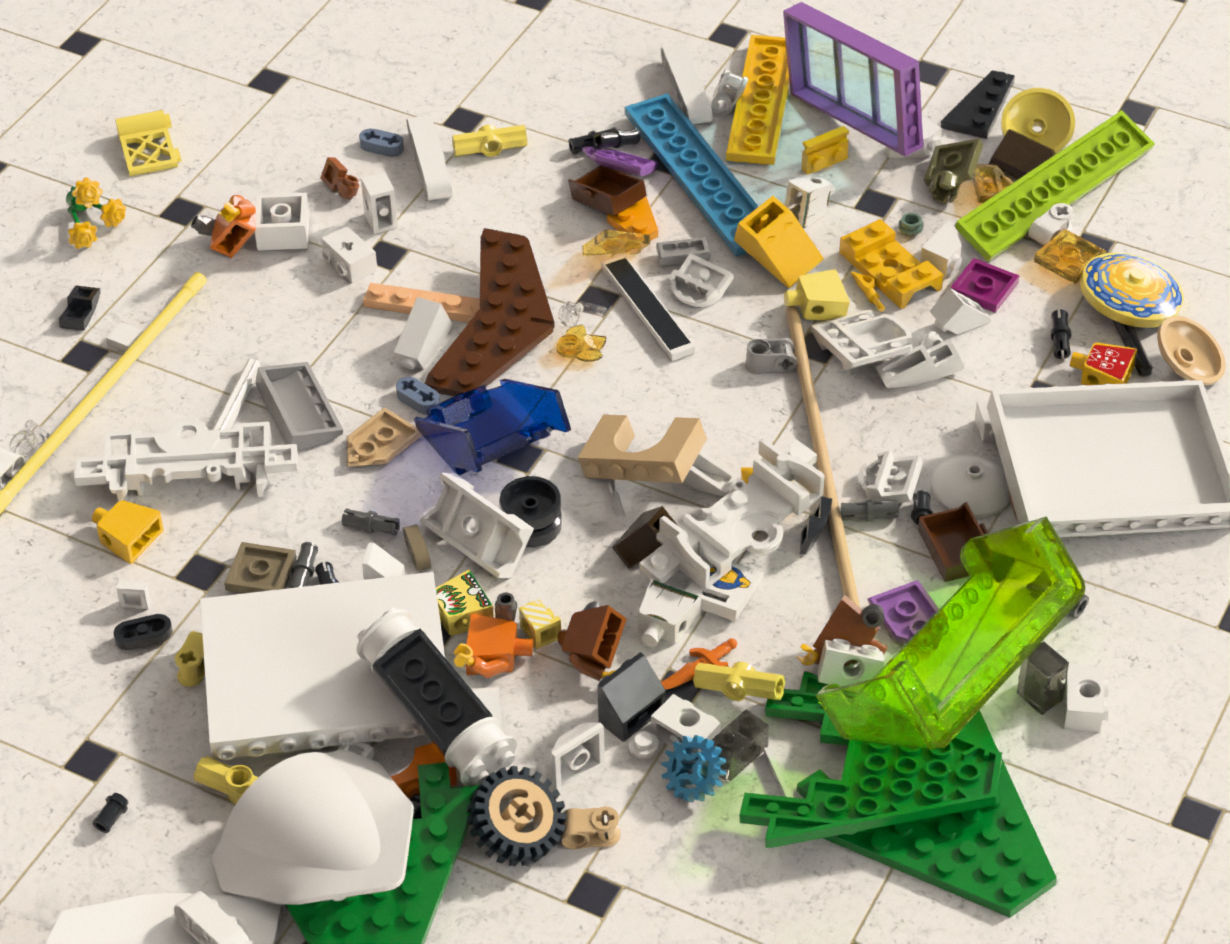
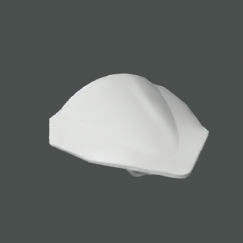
M343 749L330 753L311 752L290 757L274 765L257 778L233 808L225 824L221 840L211 856L221 890L225 893L276 904L300 905L330 899L341 901L350 896L395 889L401 885L405 877L414 807L412 802L404 795L377 761Z
M201 891L194 894L138 895L63 910L45 944H275L281 916V904L244 896L205 895Z

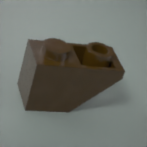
M663 506L643 512L612 546V549L628 569L638 564L663 545L656 538L659 532L661 517L666 516L676 524Z

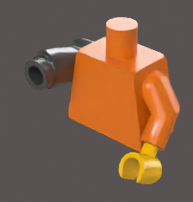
M233 195L217 214L216 219L196 214L192 220L191 228L195 229L198 234L212 236L209 248L232 258L256 231V207L242 196Z
M504 592L498 595L495 602V618L471 614L467 644H459L454 650L456 655L454 663L457 667L466 666V675H481L485 678H491L501 673L512 672L516 656H533V639L518 638L517 624L515 622L518 604L511 593Z

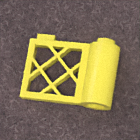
M163 110L115 119L129 176L178 167L177 162H182L179 149H173L168 128H172L169 113L164 114ZM165 137L161 145L152 142L156 138ZM137 142L141 144L137 150L127 147V144ZM147 147L155 150L151 156L145 155L142 152ZM162 153L169 156L170 160L159 161L157 158ZM137 158L146 161L143 165L132 166Z

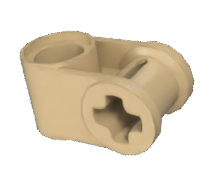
M611 807L572 808L563 812L566 813V821L561 824L565 826V830L561 834L562 844L568 849L611 847L620 840L621 832L617 826L619 824V815ZM604 815H607L608 822L604 821ZM605 832H608V839L605 838Z

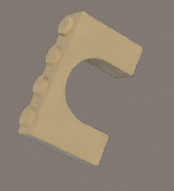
M603 414L577 458L585 478L683 483L707 437L700 418L675 417L664 437L656 445L644 451L629 453L626 450L634 439L635 434L627 415Z

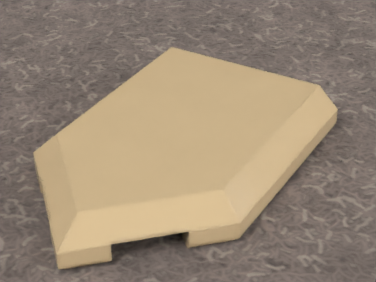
M384 407L347 436V467L387 464L424 435V432Z

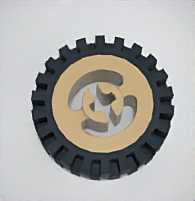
M511 766L507 771L503 767L496 773L492 772L476 788L469 799L471 802L467 806V812L471 813L466 818L467 825H474L469 831L471 837L477 835L480 837L475 844L479 849L486 845L489 849L485 854L490 858L494 853L498 854L496 861L503 864L509 859V866H516L520 861L522 866L529 865L532 861L534 863L539 861L561 839L560 835L565 830V826L561 824L566 821V813H560L565 808L564 801H556L561 795L558 789L550 792L548 788L553 783L549 779L541 783L539 779L542 774L536 771L533 776H530V768L523 767L520 772H518V766ZM506 799L512 800L511 803L500 814V801ZM533 818V830L528 833L520 832Z

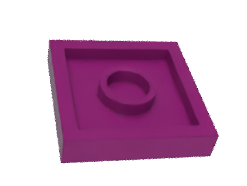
M973 258L950 288L978 303L982 308L996 313L1018 285L1019 275Z

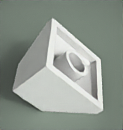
M582 723L573 729L565 731L557 739L551 752L553 791L558 789L560 793L605 764L604 726L601 723Z

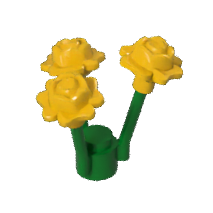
M88 177L83 178L82 181H76L75 187L72 186L66 195V203L69 206L67 212L71 214L74 221L73 228L68 230L69 244H74L76 249L81 247L89 248L92 242L97 240V228L91 226L88 221L80 223L76 212L85 211L93 206L101 210L100 219L105 222L106 227H117L125 219L126 207L122 205V200L119 198L116 200L110 199L104 205L100 204L99 197L103 191L101 188H98V181H91Z

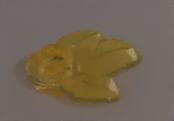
M583 324L569 328L566 334L560 337L556 350L562 357H575L584 362L598 361L603 358L600 350L603 349L606 343V336L586 334Z

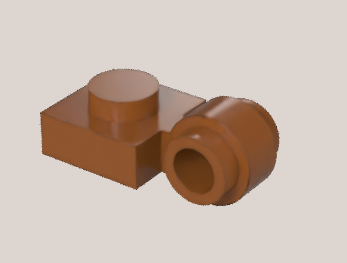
M327 157L320 179L332 191H339L338 194L342 198L352 199L357 195L360 186L359 180L352 175H346L348 170L336 157Z

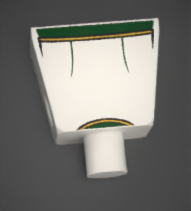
M812 173L788 181L784 205L792 211L805 230L826 214L830 196L835 193V186L832 182L826 181Z
M651 579L638 613V628L643 633L641 636L642 641L650 647H655L660 639L672 644L677 643L700 618L701 596Z

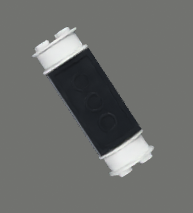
M390 608L381 618L359 632L357 636L359 639L356 647L357 654L362 659L369 660L373 674L380 677L444 756L447 765L457 768L461 773V782L466 786L480 785L492 772L496 773L500 768H506L514 762V752L517 747L516 740L512 736H506L501 731V722L493 717L492 713L428 638L426 632L422 628L413 625L412 615L407 610Z

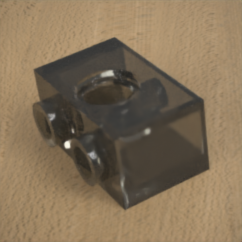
M747 709L712 739L714 741L713 746L722 749L718 757L726 759V763L720 765V769L726 771V775L720 777L728 783L764 752V748L768 747L769 724Z

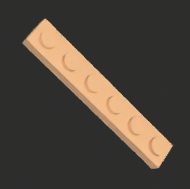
M370 283L363 298V304L366 308L410 314L416 298L420 297L441 303L450 320L468 323L480 309V298Z

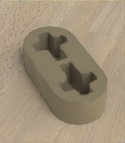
M414 524L403 527L404 540L416 571L431 568L430 556L418 525Z

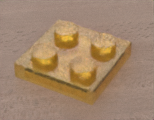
M1064 229L1035 253L1034 262L1076 284L1080 281L1085 265L1092 258L1106 254V250Z

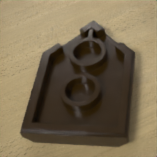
M1009 129L992 155L988 165L1020 179L1056 155L1054 149Z

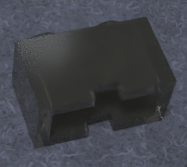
M1044 641L1034 648H1028L1021 656L1017 694L1041 715L1063 701L1065 685L1061 680L1063 681L1067 678L1069 662Z

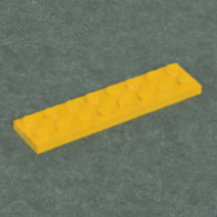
M751 35L742 78L744 76L748 77V81L743 94L736 103L726 151V161L775 165L790 87L785 37Z

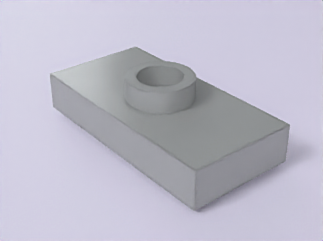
M706 237L656 243L660 266L683 264L690 253L710 261V250Z

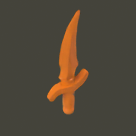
M730 638L727 642H723L711 651L705 648L690 649V656L699 657L700 659L685 664L676 673L663 680L661 684L664 689H671L692 680L698 663L729 667L728 662H721L718 659L731 652L732 649H735L737 641Z

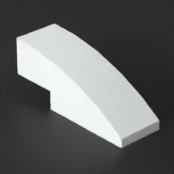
M950 338L929 349H926L924 344L913 348L911 352L897 356L875 367L886 388L919 385L947 377L965 369L961 357Z
M700 451L683 483L680 484L724 497L731 489L733 481L737 480L739 476Z

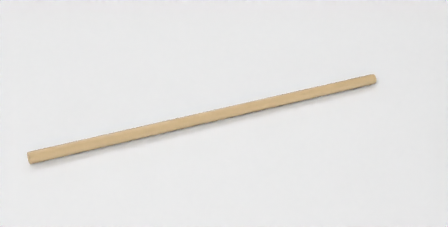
M790 306L785 312L790 337L794 343L793 352L797 358V371L813 450L817 454V469L825 476L823 497L832 499L828 523L843 596H847L860 607L799 311L797 307Z

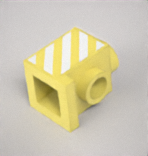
M539 599L519 608L520 628L528 639H533V646L536 650L558 641L557 636L559 631H561V619L559 616L555 617L550 608L546 609Z

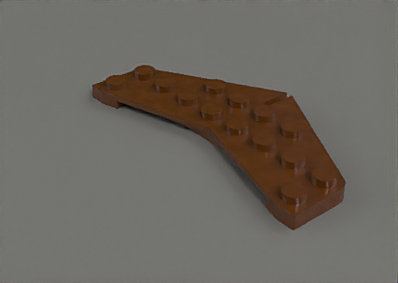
M488 228L483 229L480 237V309L428 373L424 384L438 393L460 398L474 397L553 333V328H555L553 315L530 241L527 237Z

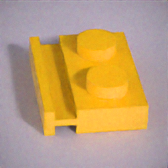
M842 126L804 141L803 146L805 148L802 151L801 170L808 175L848 159L849 139L847 135L849 130Z

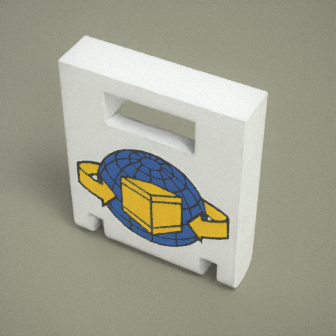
M706 560L705 563L710 566V576H712L717 568ZM732 562L731 570L707 590H704L692 580L685 591L701 596V610L736 621L760 585L763 572L757 570L753 575L752 568ZM703 591L728 600L725 603L704 596Z

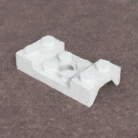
M441 473L439 479L444 487L436 506L423 515L419 522L495 577L511 578L534 528L514 514L507 515L474 492V486L456 473ZM472 518L476 522V529L474 532L471 531L469 525L470 520Z

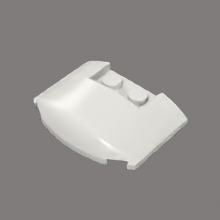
M872 310L811 325V330L821 349H828L842 362L843 369L845 370L904 355L912 351L913 340L909 329L902 322L887 314L874 318Z

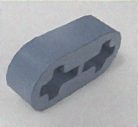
M372 128L365 129L359 134L360 147L367 152L395 157L401 155L404 151L403 138L398 134Z
M404 377L396 383L397 398L419 413L430 415L440 409L438 392L418 379Z

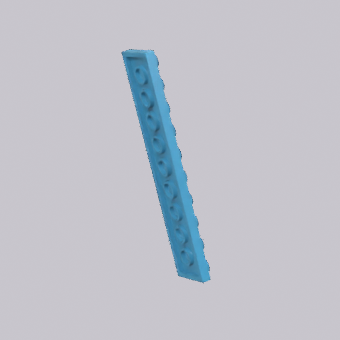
M667 93L625 106L626 117L637 131L640 132L647 144L736 257L746 254L747 252L734 241L738 223L759 206L670 95Z

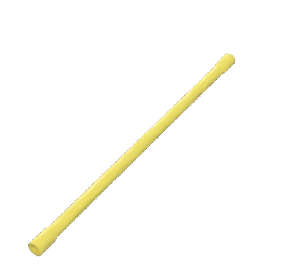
M195 272L182 286L180 292L5 487L0 490V514L184 305L206 284L207 280L203 274Z

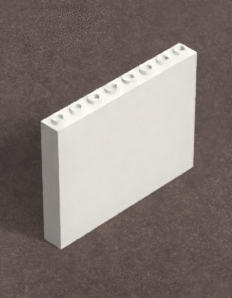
M1202 380L992 390L987 404V411L1023 540L1230 528V461Z
M434 572L200 599L209 740L213 759L231 760L236 757H257L270 753H290L295 750L322 749L336 745L349 746L360 742H381L386 739L412 738L426 735L380 677L373 674L369 660L362 659L357 654L356 647L359 641L357 636L362 629L373 624L390 608H396L397 610H407L412 615L413 625L422 628L428 638L445 657Z

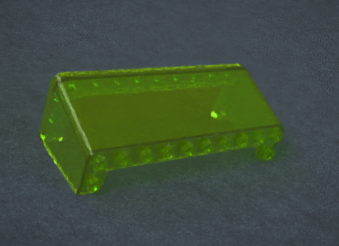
M1047 516L971 538L962 547L960 553L961 562L970 578L872 679L845 686L829 684L816 694L817 699L841 737L847 740L929 750L944 748L951 742L1085 594L1084 579Z

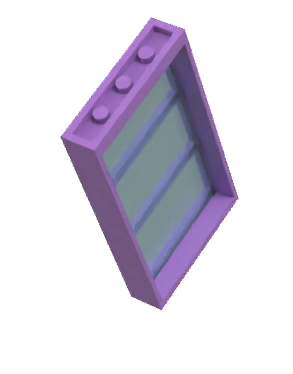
M803 2L783 10L790 95L904 157L924 147L918 60Z

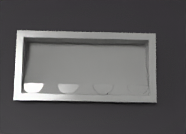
M308 362L258 367L255 384L286 445L297 444V451H301L329 442L343 434V428Z

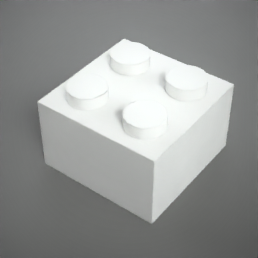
M307 193L256 195L255 237L257 251L308 249L310 215Z

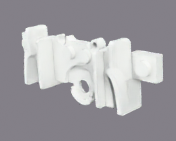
M186 418L173 423L168 433L142 435L141 430L105 432L103 457L76 458L74 480L76 486L109 484L110 492L117 493L118 501H125L128 490H137L138 496H143L144 481L153 484V478L159 475L164 476L165 483H169L173 479L202 478L206 476L209 481L216 482L221 479V473H224L227 476H234L237 490L241 489V483L250 482V475L253 472L258 498H262L267 484V473L298 471L297 444L273 445L269 422L234 424V429L208 430L201 421ZM185 430H192L196 433L191 438L185 439L180 437L181 432ZM251 430H264L263 446L251 447ZM126 439L128 455L115 456L112 440Z
M761 439L759 441L758 454L764 459L761 461L755 459L753 461V474L748 478V484L741 479L733 481L732 492H729L710 508L701 509V517L705 519L703 521H697L686 513L683 516V522L677 526L666 516L661 517L659 532L656 538L663 545L639 563V570L650 579L663 583L680 570L704 590H707L731 570L732 561L745 550L754 554L772 552L781 543L783 538L782 527L777 524L792 512L799 516L823 496L825 476L821 471L812 466L817 462V454L798 440H795L783 451H780L766 439ZM795 480L797 483H799V484H800L801 486H803L805 489H803L802 487H800L799 485H797V484H795V483H793V482H791V481ZM764 531L768 534V539L763 542L755 541L752 538V533ZM698 555L702 556L705 560H707L710 564L717 568L716 572L712 576H710V566L707 563H705Z

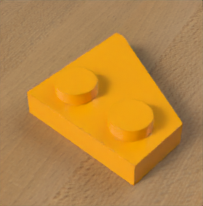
M647 196L615 216L607 214V223L638 247L658 237V227Z

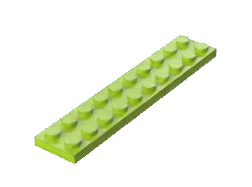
M1121 110L966 214L954 226L983 258L989 262L1026 237L1032 223L1051 209L1053 205L1065 203L1071 206L1152 150L1155 143Z

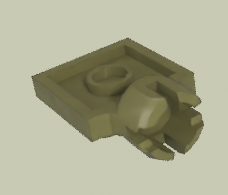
M980 138L935 146L924 177V182L929 187L933 200L942 204H946L947 201L952 203L958 196L961 184L964 181L972 180L983 148Z

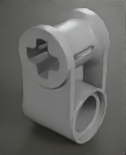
M788 338L753 339L749 341L746 352V369L753 374L788 373L793 371L798 364L797 358L793 355V341Z

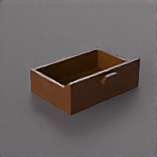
M601 165L575 181L568 180L573 200L613 216L647 196L643 180Z
M967 502L963 503L959 508L919 517L918 531L944 582L993 570L995 553L987 540V537H989L988 530L984 523L978 524Z

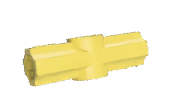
M484 125L477 132L452 136L455 157L477 153L493 157L497 156L503 149L528 145L525 125L499 129L493 125Z
M736 662L732 667L698 663L695 667L693 678L695 688L722 691L727 698L734 701H742L746 695L781 700L784 694V675L755 671L751 665L745 662Z
M208 756L200 759L194 773V781L227 794L228 799L234 804H237L244 792L259 778L254 776L251 769L245 765H235L232 767Z

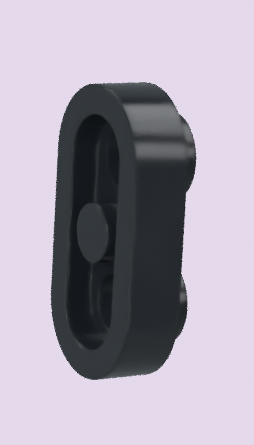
M153 614L121 622L115 627L113 634L115 643L119 648L133 650L162 643L171 637L173 630L168 616Z

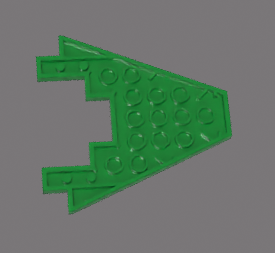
M804 671L800 690L784 689L781 700L767 699L765 714L768 717L823 722L820 732V743L848 746L841 780L810 777L806 799L744 793L739 820L742 824L768 826L765 848H774L842 834L853 835L858 831L996 805L1002 752L851 689L818 682L817 675Z
M932 695L910 709V714L998 751L980 709L974 700L952 713ZM1003 759L996 805L858 831L853 835L842 834L823 838L1009 918L1053 888L1057 881L1054 870ZM821 769L797 784V792L804 799H806L810 777L830 779Z
M446 762L417 765L422 818L412 820L404 881L400 886L392 890L350 896L341 901L330 899L300 905L284 904L304 941L310 944H425L469 827L466 819L471 814L467 812V806L471 802L469 799L479 785L451 788L449 766Z

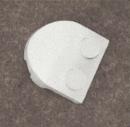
M690 253L679 271L676 269L672 271L670 282L672 291L679 301L695 307H709L721 299L733 281L734 276L731 272Z
M889 450L877 454L878 459L869 466L867 463L862 465L858 473V480L865 494L872 501L897 500L898 503L911 502L923 465L919 455L894 458Z

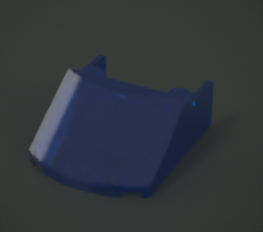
M510 379L499 380L501 386L487 390L485 385L449 398L426 410L427 417H415L414 422L417 430L458 476L469 471L478 473L482 471V465L539 439L547 438L553 430L571 431L559 390Z

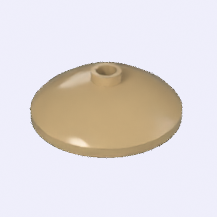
M1182 316L1169 317L1159 326L1157 340L1160 353L1168 366L1177 375L1185 380H1202L1204 385H1212L1222 378L1226 369L1224 354L1216 339L1203 326Z

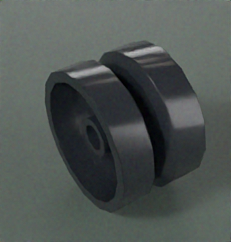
M537 476L516 478L506 484L500 493V510L507 515L514 514L534 528L526 547H538L554 540L560 533L562 526L561 495L558 487L550 480Z

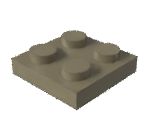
M241 542L225 580V590L245 594L284 589L292 571L293 563L297 558L296 550Z

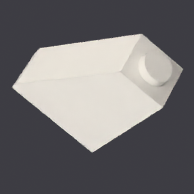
M420 297L416 298L394 350V354L403 367L408 369L416 367L424 370L452 329L453 324L441 303Z

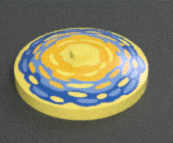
M1106 253L1096 256L1085 265L1080 278L1081 291L1092 307L1106 317L1129 326L1141 328L1159 327L1169 317L1178 316L1184 300L1183 290L1170 272L1155 262L1137 255Z

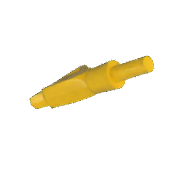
M852 271L850 273L851 276L855 279L856 284L869 302L875 304L880 312L884 311L885 307L879 300L880 296L874 290L876 286L874 278Z

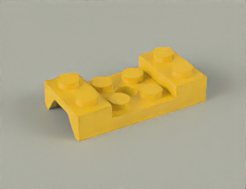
M882 219L840 237L839 253L863 275L874 278L876 287L900 309L906 307L915 292L930 285L936 291L942 290L943 274L928 260L923 263L918 261L896 241V232Z

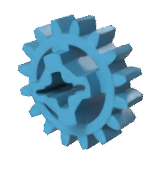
M694 735L693 738L683 736V744L674 741L673 746L675 750L673 752L666 750L665 754L669 757V761L662 762L661 764L667 768V772L662 774V778L670 780L666 788L674 791L675 797L684 798V801L694 802V800L703 802L705 801V794L709 796L715 795L714 786L722 787L723 784L718 778L719 776L726 775V771L720 769V765L726 763V759L718 757L722 749L713 746V740L704 739V737ZM701 749L702 752L692 753L691 750ZM695 784L697 787L689 789L686 785Z

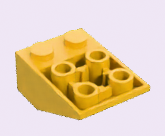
M771 196L738 223L734 241L788 288L797 283L801 275H806L824 260L792 211L774 196Z

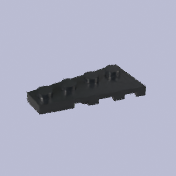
M992 70L941 120V128L987 139L1014 84L1015 75Z

